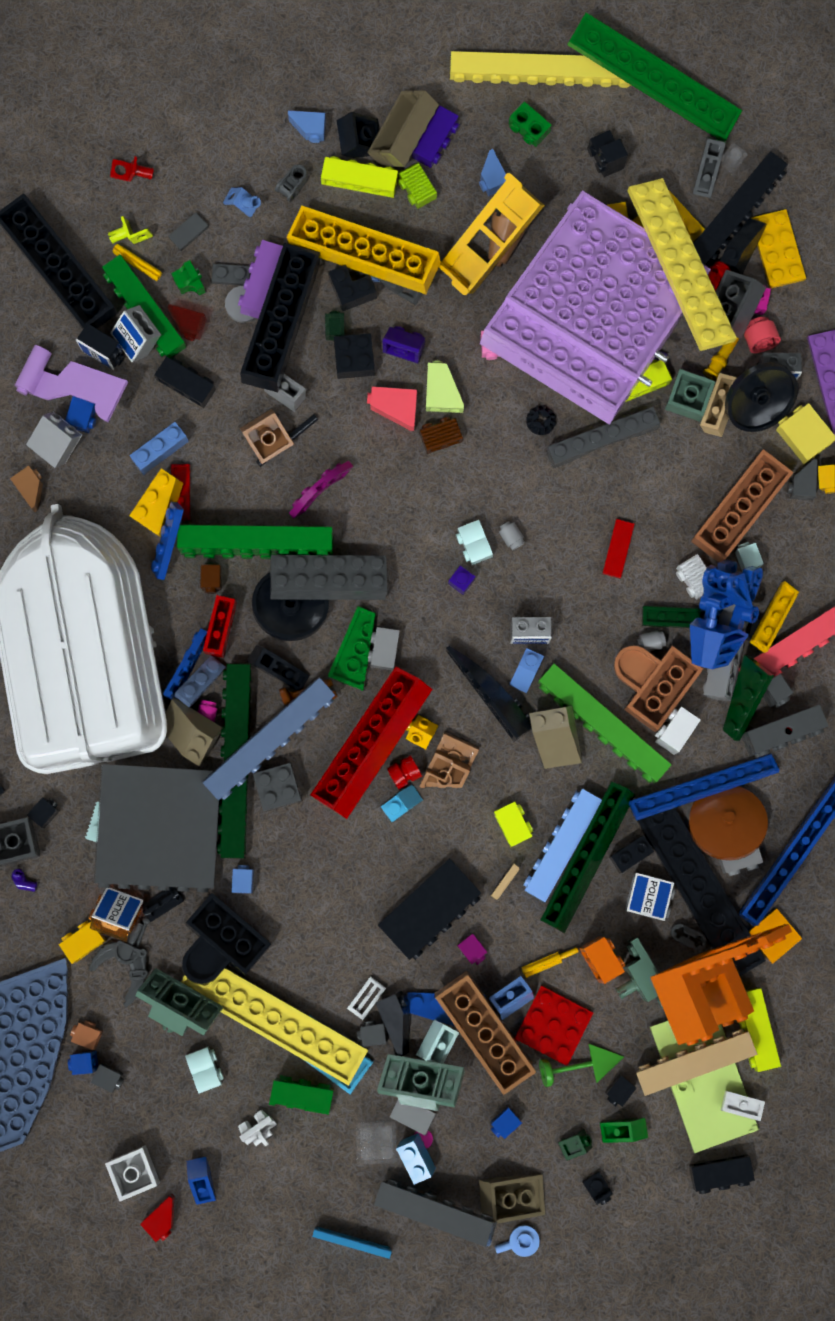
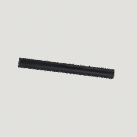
M313 414L289 434L291 440L296 439L317 422L318 418ZM259 459L256 461L260 467L265 464H262Z

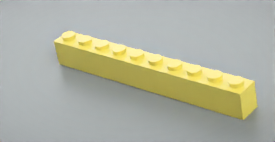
M451 51L450 80L455 82L472 80L474 83L491 81L494 84L506 81L510 84L527 82L530 85L546 83L547 85L564 83L566 86L582 84L585 87H590L593 84L601 85L602 87L619 85L621 88L632 86L589 58L580 55Z

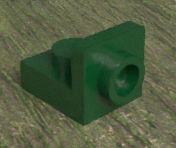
M584 1129L578 1134L558 1142L566 1161L584 1155L592 1149L591 1137Z

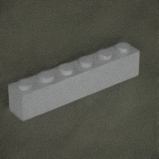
M735 604L724 608L719 614V625L729 626ZM746 621L744 622V626L742 629V631H744L745 633L747 631L748 622ZM744 643L728 666L716 669L707 668V680L703 685L705 696L711 699L731 702Z

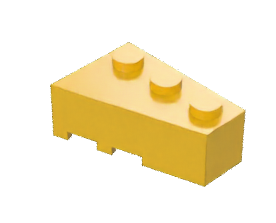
M161 468L129 516L161 537V528L165 525L166 510L171 502H178L183 483Z

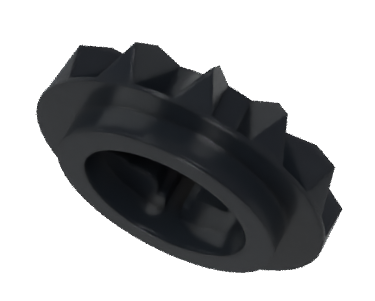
M536 406L530 409L527 414V427L536 435L549 434L556 425V415L552 409L546 406ZM539 413L542 418H547L544 421V427L540 422L536 421L539 418Z

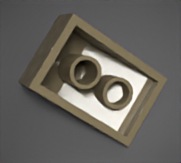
M173 698L165 713L167 720L166 736L183 757L200 766L211 753L223 728L186 706L181 701Z
M572 706L529 713L532 732L545 769L582 763Z
M542 1174L504 1176L479 1180L481 1213L493 1216L492 1220L497 1221V1224L545 1215Z

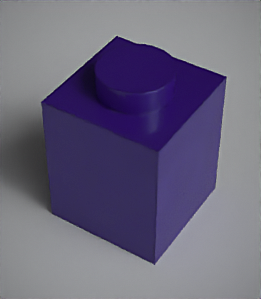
M459 566L449 579L448 585L464 595L475 581V576L462 566Z

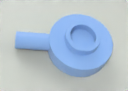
M520 1225L513 1229L508 1242L495 1245L497 1254L512 1249L517 1255L527 1257L537 1251L540 1240L538 1233L533 1227Z

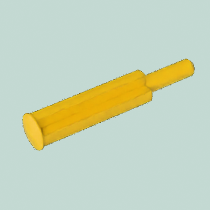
M575 947L561 954L556 952L521 967L523 975L527 978L562 963V959L578 953L579 950Z

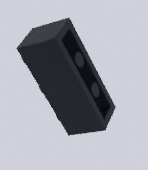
M166 356L154 374L157 381L202 408H205L216 390L211 379L205 376L204 378L198 376L197 371L191 367H188V369L183 367L182 363L176 358L170 359Z
M747 1154L689 1165L693 1189L696 1192L699 1191V1194L710 1193L711 1189L714 1188L727 1190L731 1188L730 1185L738 1184L739 1187L748 1186L751 1181H755L751 1158Z

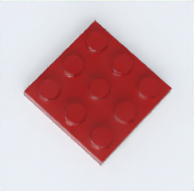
M540 986L515 1039L568 1066L593 1012Z

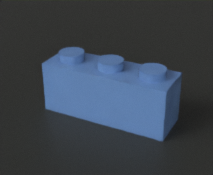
M174 422L129 456L141 473L145 475L189 441L181 428Z

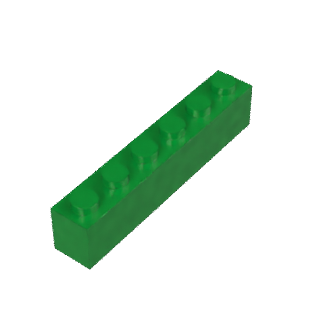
M118 255L102 266L104 271L102 276L108 284L112 282L115 287L113 291L119 299L122 297L125 300V308L130 309L140 305L160 332L161 336L156 342L158 346L156 350L161 357L167 356L171 359L186 348L185 342L123 257Z

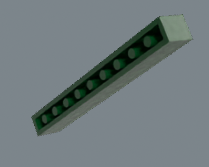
M227 664V669H223V680H226V688H223L222 698L226 700V707H222V719H225V726H222L223 729L221 731L224 745H221L220 754L221 757H224V761L249 740L250 664ZM248 774L245 776L247 780L239 787L235 785L231 789L232 793L225 800L222 799V803H219V815H222V823H218V835H221V842H218L217 854H221V858L245 859Z

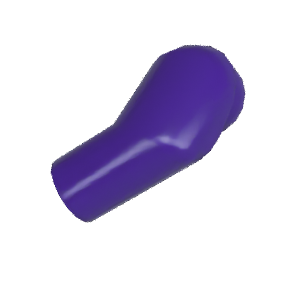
M15 869L12 872V880L18 889L36 891L37 882L27 881L21 869Z

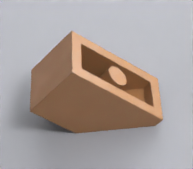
M27 466L10 479L31 509L36 512L39 508L43 487L40 481L42 476L36 468L32 470L30 466Z

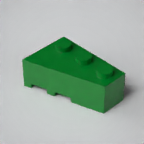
M280 1075V1078H275L273 1081L269 1105L275 1106V1104L286 1106V1108L293 1109L294 1107L304 1111L329 1115L334 1089L330 1088L331 1085L319 1083V1086L311 1085V1081L306 1079H300L299 1082L291 1081L292 1077Z

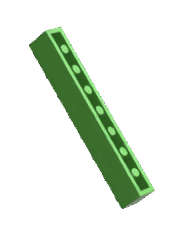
M553 664L538 681L540 684L539 689L547 695L550 693L554 696V702L560 707L572 706L575 720L579 718L584 722L583 727L589 732L594 731L599 735L597 739L604 745L608 743L612 746V752L619 758L623 756L627 759V765L633 770L638 769L642 772V778L648 783H656L672 765L557 665Z

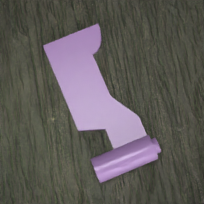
M34 345L15 383L16 391L25 396L29 393L45 400L72 395L94 403L97 415L104 421L109 422L128 381L72 361L58 376L45 372L44 369L52 354L48 350Z

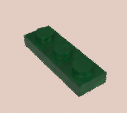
M642 607V626L690 628V624L696 618H700V609Z

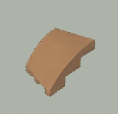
M444 732L419 787L462 788L479 751V747ZM463 760H469L468 764H466V763H464V762H462V761H463Z

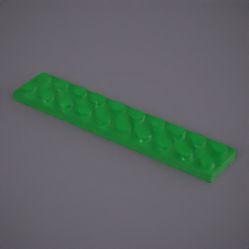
M585 13L567 44L719 140L726 141L742 112L735 105L588 13Z

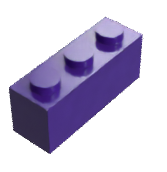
M439 105L435 115L427 125L426 131L419 139L417 147L413 150L412 158L429 168H432L434 164L437 165L442 156L440 154L442 149H447L450 144L451 134H456L459 129V116Z

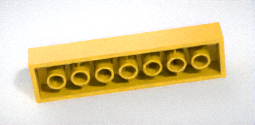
M301 206L286 237L290 245L320 252L321 259L341 266L346 265L347 268L423 294H427L441 263L438 251L305 206Z

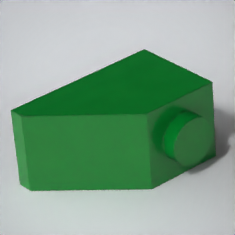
M629 1118L600 1123L603 1143L636 1142L648 1138L645 1118Z

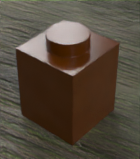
M201 565L200 588L207 594H216L217 591H221L222 568L220 565Z

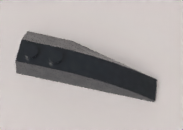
M450 646L446 648V652L513 742L532 729L530 716L528 714L524 715L520 709L522 705L516 698L512 699L490 674L467 656Z

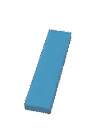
M317 1226L312 1236L390 1259L392 1252L391 1247Z

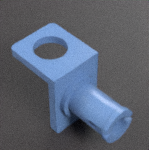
M242 187L230 189L223 204L235 205L248 217H252L256 208L260 206L261 200L257 196L249 194Z

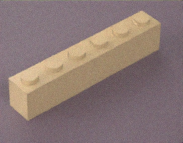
M739 1029L732 1032V1036L726 1039L724 1036L713 1039L714 1043L706 1045V1043H701L694 1046L695 1050L687 1052V1049L675 1053L676 1057L669 1059L666 1056L658 1059V1063L650 1066V1063L639 1066L636 1074L644 1095L655 1093L758 1055L749 1032Z

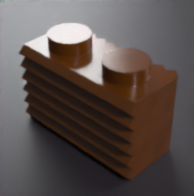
M445 417L440 420V423L434 425L433 423H427L419 431L427 454L463 441L456 418Z

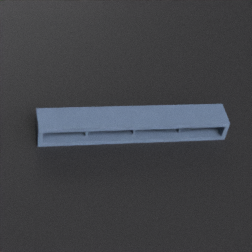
M318 677L204 779L202 783L218 801L221 798L225 800L232 793L231 789L235 785L239 787L247 780L245 776L248 773H255L261 767L260 763L265 758L269 760L276 754L274 750L278 746H285L291 740L289 737L294 732L298 734L305 728L303 724L308 719L312 721L320 714L318 712L319 709L323 706L327 708L334 701L332 698L335 694Z

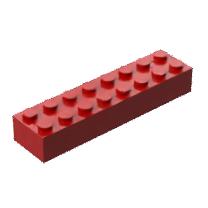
M395 666L310 796L347 819L433 689L421 679Z

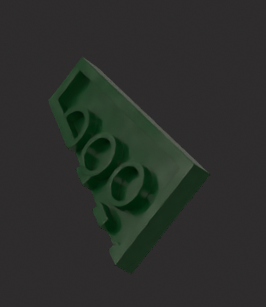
M744 655L723 727V731L734 741L741 740L774 677L772 673L750 655Z

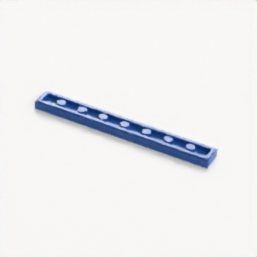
M771 753L629 801V806L637 821L779 773L780 769Z

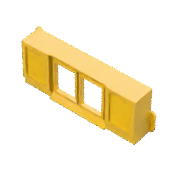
M511 173L505 175L506 181L439 265V268L452 279V285L463 295L473 294L496 264L545 206ZM496 209L517 226L505 243L484 225ZM479 230L483 231L500 247L488 263L468 246Z

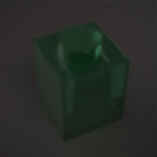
M331 311L329 314H325L326 341H334V336H345L344 313Z

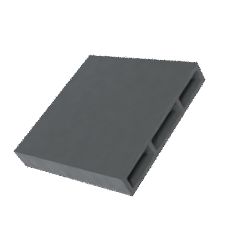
M102 764L93 883L98 884V888H110V884H117L119 889H130V885H138V889L150 890V886H158L157 890L169 891V887H177V891L189 892V888H197V892H208V889H214L219 801L202 783L213 771Z

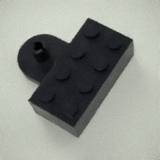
M211 893L186 921V926L199 938L183 957V972L193 983L208 984L214 981L230 964L245 977L271 947V943Z

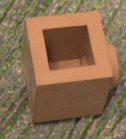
M85 1020L84 1023L80 1022L78 1025H74L70 1034L72 1036L71 1042L90 1050H95L103 1030L95 1028V1023Z

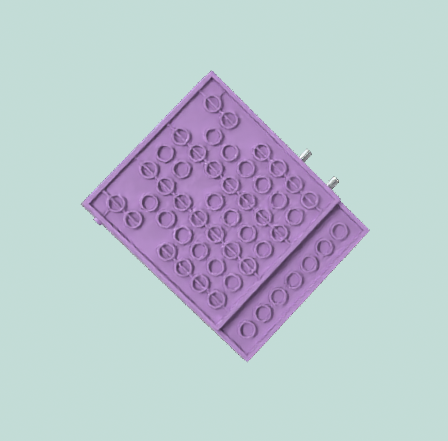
M582 191L574 203H570L567 213L508 293L505 301L484 329L480 344L610 425L639 381L648 387L651 386L652 381L643 375L654 358L657 357L661 361L667 362L669 357L660 352V349L682 318L683 312L645 229ZM703 265L708 275L711 269Z

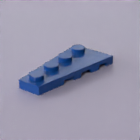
M408 992V1006L411 1014L455 1026L436 1000L435 993Z

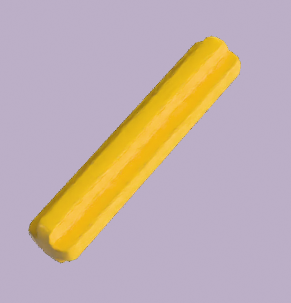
M116 244L112 251L116 256L121 255L127 263L156 281L162 276L160 270L121 245Z

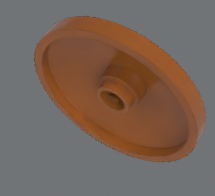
M739 786L696 800L692 805L689 815V829L696 845L706 854L720 860H739L751 855L763 843L768 828L767 813L761 801L752 792Z

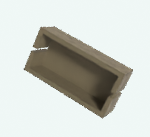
M425 90L414 92L401 91L367 153L381 166L405 167L413 150L417 147L419 139L426 131L429 121L435 115L439 104Z

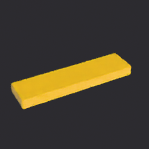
M786 581L781 582L750 640V643L763 653L768 652L799 594V591Z

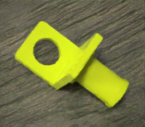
M124 216L121 217L123 227L108 232V236H111L109 238L113 244L127 237L133 244L153 237V234L148 229L133 234L129 221Z

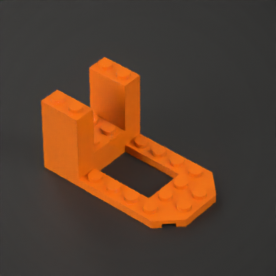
M783 924L697 954L650 977L678 1045L687 1043V1046L698 1043V1039H701L702 1042L713 1038V1033L719 1031L718 1025L722 1024L723 1027L733 1024L734 1020H737V1023L749 1019L747 1015L753 1013L754 1009L732 958L734 957L735 961L742 959L761 948L766 949L773 946L774 943L785 940V935L792 932L789 924Z

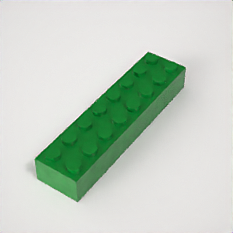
M179 525L177 548L185 558H196V555H203V558L208 559L215 558V555H222V558L233 559L234 556H241L243 559H252L253 556H260L261 559H270L271 555H333L334 534L332 527Z

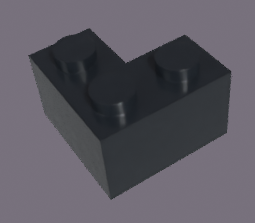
M610 130L590 138L587 150L591 157L594 156L596 160L595 166L598 173H602L603 177H606L624 169L628 154L621 139L615 140Z
M346 265L328 271L329 280L342 311L377 299V291L370 275L352 281Z

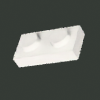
M725 1091L721 1111L761 1121L765 1101Z

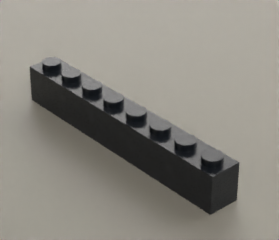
M772 151L767 154L695 241L694 247L703 265L707 266L709 262L711 264L714 263L719 256L717 252L727 247L730 242L728 239L731 235L735 236L742 228L740 224L743 221L747 222L753 215L751 211L755 207L758 209L764 202V195H770L776 187L774 183L777 180L781 181L787 174L785 169L788 164Z

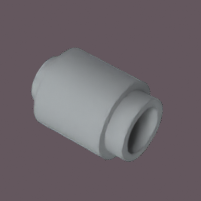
M508 521L500 526L499 534L512 551L525 543L523 540L524 536L515 522L510 523Z
M663 631L640 634L639 639H636L637 646L644 648L648 652L660 650L666 646Z

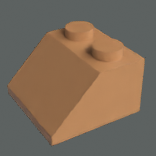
M272 409L240 428L262 464L294 445Z

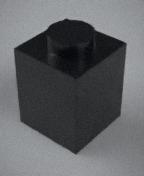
M42 797L27 816L41 828L45 829L60 810L56 808L58 804L53 799L49 798L47 800Z
M619 1074L605 1093L608 1095L607 1100L615 1107L618 1104L623 1107L637 1088Z

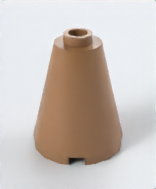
M494 212L492 215L491 231L505 243L517 226L502 213L500 216H497V212ZM527 228L496 264L497 267L506 265ZM490 239L489 260L500 249L492 239Z

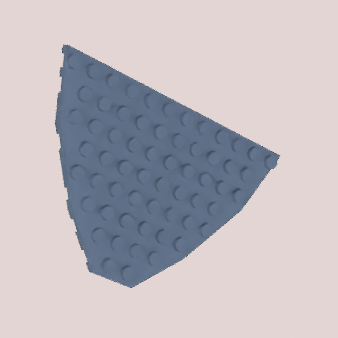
M67 958L0 982V1152L25 1142L49 1092L68 1021Z

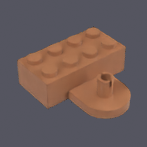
M628 646L622 649L614 661V671L617 677L637 692L624 710L654 732L660 729L703 670L702 667L692 664L690 658L673 646L667 651L661 661L639 646Z

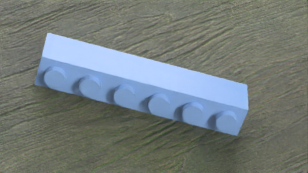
M581 789L580 792L576 791L571 799L574 802L570 809L566 808L561 817L564 821L561 826L557 824L552 833L555 837L551 843H546L542 850L545 853L542 860L537 859L533 866V869H535L532 877L528 875L523 884L526 887L525 892L542 902H546L602 801L584 789Z

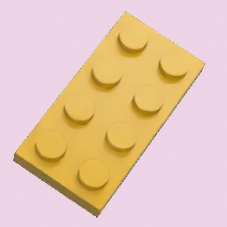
M787 209L752 217L751 219L767 224L757 247L769 288L805 281L806 275Z

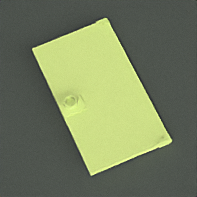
M669 1021L650 1027L660 1058L666 1056L669 1059L676 1057L675 1053L685 1049H687V1052L695 1050L694 1046L701 1043H706V1045L714 1043L713 1039L724 1036L726 1039L722 1025H718L719 1031L712 1034L713 1038L704 1042L698 1039V1043L687 1046V1043L678 1045ZM735 1063L671 1086L694 1153L759 1130L756 1120L721 1111L725 1091L747 1096Z

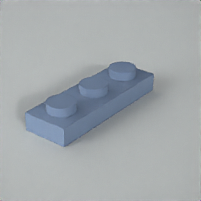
M210 656L175 692L174 696L190 707L223 673V669L226 667L213 656Z

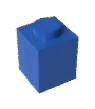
M508 1106L490 1122L493 1126L491 1128L492 1132L498 1138L502 1136L504 1139L522 1124Z

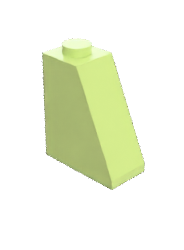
M442 361L428 363L426 411L463 413L464 404L448 365Z

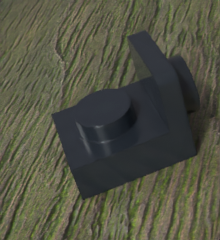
M599 1171L582 1182L596 1205L599 1203L604 1205L611 1200L610 1196L613 1195V1192Z

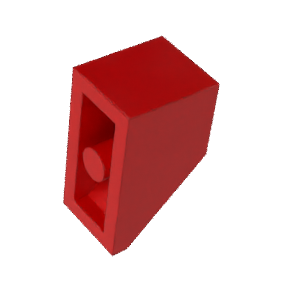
M173 1194L140 1224L155 1242L159 1239L164 1241L172 1233L170 1229L173 1226L175 1199Z

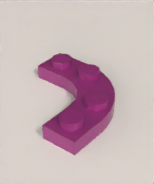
M347 461L343 464L338 463L332 470L330 468L321 475L322 478L312 487L308 486L301 493L303 496L292 504L293 508L289 512L291 517L294 519L306 512L314 500L329 486L343 479L353 468V465Z

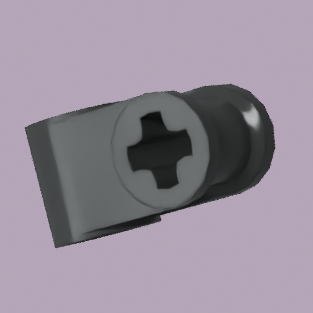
M298 164L294 165L275 187V191L283 194L289 202L293 201L308 181L305 167ZM298 173L303 174V177L299 179L294 176Z

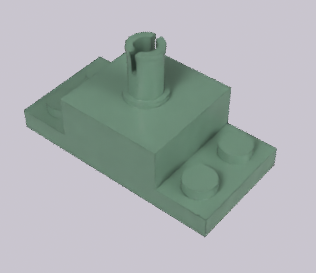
M633 937L627 941L628 946L626 948L630 955L636 957V959L624 967L630 977V981L615 989L617 993H620L619 997L621 999L637 990L643 1001L649 1002L656 998L663 1009L650 978L658 974V971L639 939Z
M157 968L153 970L135 995L152 1005L148 1017L162 1024L164 1030L168 1028L167 1032L171 1033L174 1031L181 1036L184 1035L189 1027L205 1035L223 1009V1006Z
M388 1054L377 1091L378 1094L398 1097L400 1104L435 1111H439L440 1105L455 1108L465 1069L459 1066Z

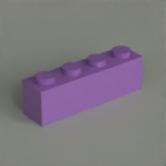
M262 240L260 246H256L254 253L256 260L255 263L251 262L249 268L251 276L250 279L246 278L243 288L246 291L244 295L240 296L238 306H241V314L259 318L283 246Z

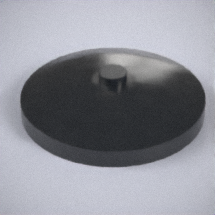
M769 362L751 367L733 382L726 395L725 411L727 417L735 427L746 432H758L771 428L786 417L793 408L798 395L797 380L787 367L779 363Z
M270 572L258 582L253 592L252 611L256 622L267 634L280 640L298 641L310 637L321 628L328 614L329 600L270 599Z

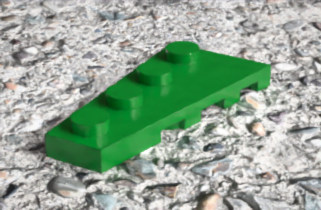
M359 606L357 607L328 674L329 678L360 691L364 690L375 613Z

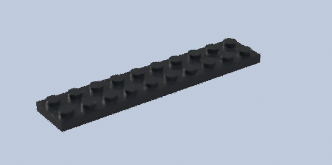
M672 808L637 820L712 949L751 936L699 847L694 842L677 810ZM760 950L736 961L734 957L732 958L739 976L766 961Z

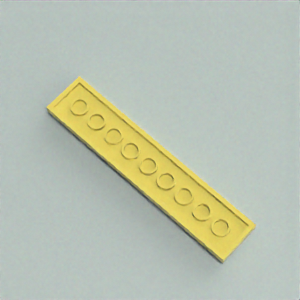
M661 178L630 186L627 190L699 350L703 351L735 342L737 337L664 179Z
M226 968L214 981L208 984L193 983L186 976L181 981L186 986L223 1006L221 1013L348 1086L368 1052V1049Z

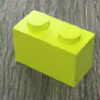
M515 802L494 812L510 847L531 838V833L534 832L529 821L525 823L522 817L525 813L521 805H516Z

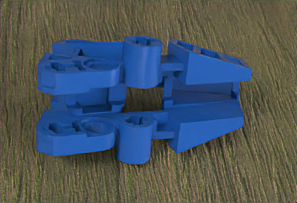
M727 559L718 562V566L710 565L706 568L702 579L704 594L699 603L700 609L706 611L704 619L696 618L690 624L692 664L708 669L729 665L749 636V634L742 631L744 622L755 623L758 618L759 608L753 606L752 602L755 600L763 577L762 568L750 566L744 568L743 573L737 572V563ZM735 604L729 626L717 624L718 619L716 617L719 616L723 609Z

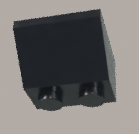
M350 112L336 120L341 155L350 158L370 156L367 152L380 131L378 119Z

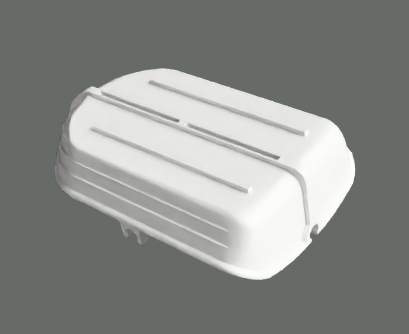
M59 504L51 505V513L45 517L43 524L34 529L16 545L0 570V660L16 751L20 761L26 768L41 774L97 765L101 762H111L153 752L164 742L167 733L166 714L153 650L157 645L152 638L154 629L148 623L140 575L136 564L124 545L112 533L91 521L63 515L62 507Z

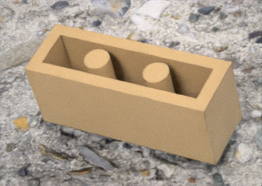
M719 373L700 424L705 433L722 437L729 419L725 411V399L737 377Z

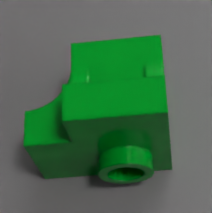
M190 260L183 263L180 269L171 273L181 295L189 291L196 292L199 296L206 293L200 281L202 275L198 268H194Z

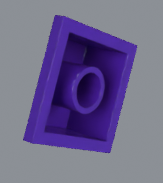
M398 326L394 328L389 327L382 341L383 353L419 363L425 345V338L417 332H405V329Z

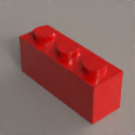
M216 595L203 648L205 654L224 658L237 605L235 599Z

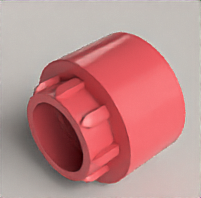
M757 317L751 320L744 332L749 350L754 354L771 350L781 341L774 321L769 320L767 317Z

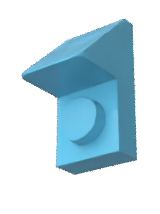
M411 784L397 793L395 797L382 805L381 808L390 821L394 822L423 801V799Z

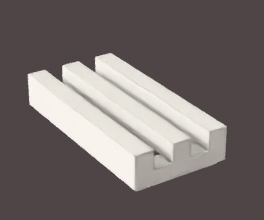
M370 976L347 1009L363 1020L386 988ZM372 982L374 986L355 1010L353 1006ZM379 987L380 991L364 1013H359L376 988Z

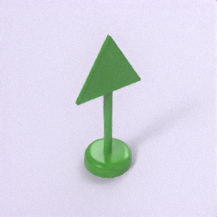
M588 1044L592 1060L589 1062L552 1069L547 1059H541L539 1061L541 1079L545 1087H550L554 1083L553 1074L593 1066L595 1080L598 1083L624 1056Z

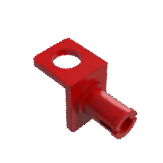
M134 156L131 163L113 159L110 177L129 182L135 176L151 180L154 168L137 165L136 156ZM118 165L123 166L126 171L125 174H117L115 167Z

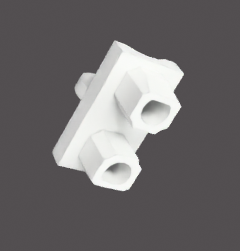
M260 1110L254 1115L258 1122L254 1127L248 1121L238 1126L241 1133L239 1137L247 1145L251 1142L255 1146L261 1142L265 1146L269 1145L267 1138L273 1135L270 1129L277 1125L273 1118L268 1116L263 1110Z

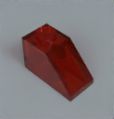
M169 304V312L184 338L190 341L200 340L207 320L205 314Z

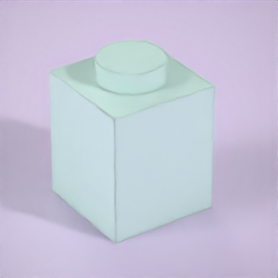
M743 543L735 551L742 572L744 568L750 566L760 568L764 564L756 543Z

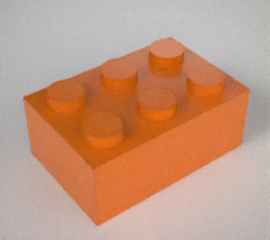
M601 936L581 946L579 950L597 981L606 984L625 972L623 969L625 964L620 956L614 954L613 950L615 947L612 941Z

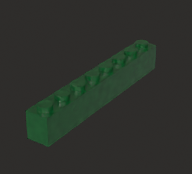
M611 781L540 919L545 924L564 934L630 807L629 801L635 797V794L628 788Z

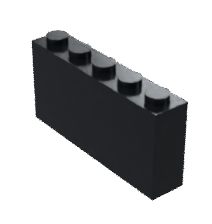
M449 858L378 926L409 960L411 958L416 960L423 953L421 949L426 944L430 947L438 939L436 935L440 931L445 933L452 926L450 922L455 917L459 920L466 913L464 909L469 904L473 907L481 899L479 897L481 892Z

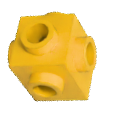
M418 715L415 721H412L406 729L408 734L405 739L426 750L438 725Z

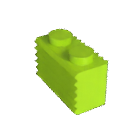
M419 162L399 172L398 183L401 189H406L409 194L407 198L411 205L415 204L417 209L437 199V192Z

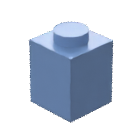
M238 865V869H233L232 893L253 894L254 870H249V866Z

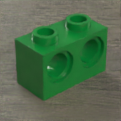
M525 101L509 117L510 129L514 133L519 132L528 145L532 144L537 147L551 132L552 125ZM524 118L526 121L520 122L518 119ZM538 130L540 133L534 134L531 131Z

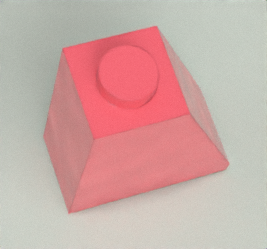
M372 387L371 393L368 392L367 404H370L371 410L410 431H414L417 390Z

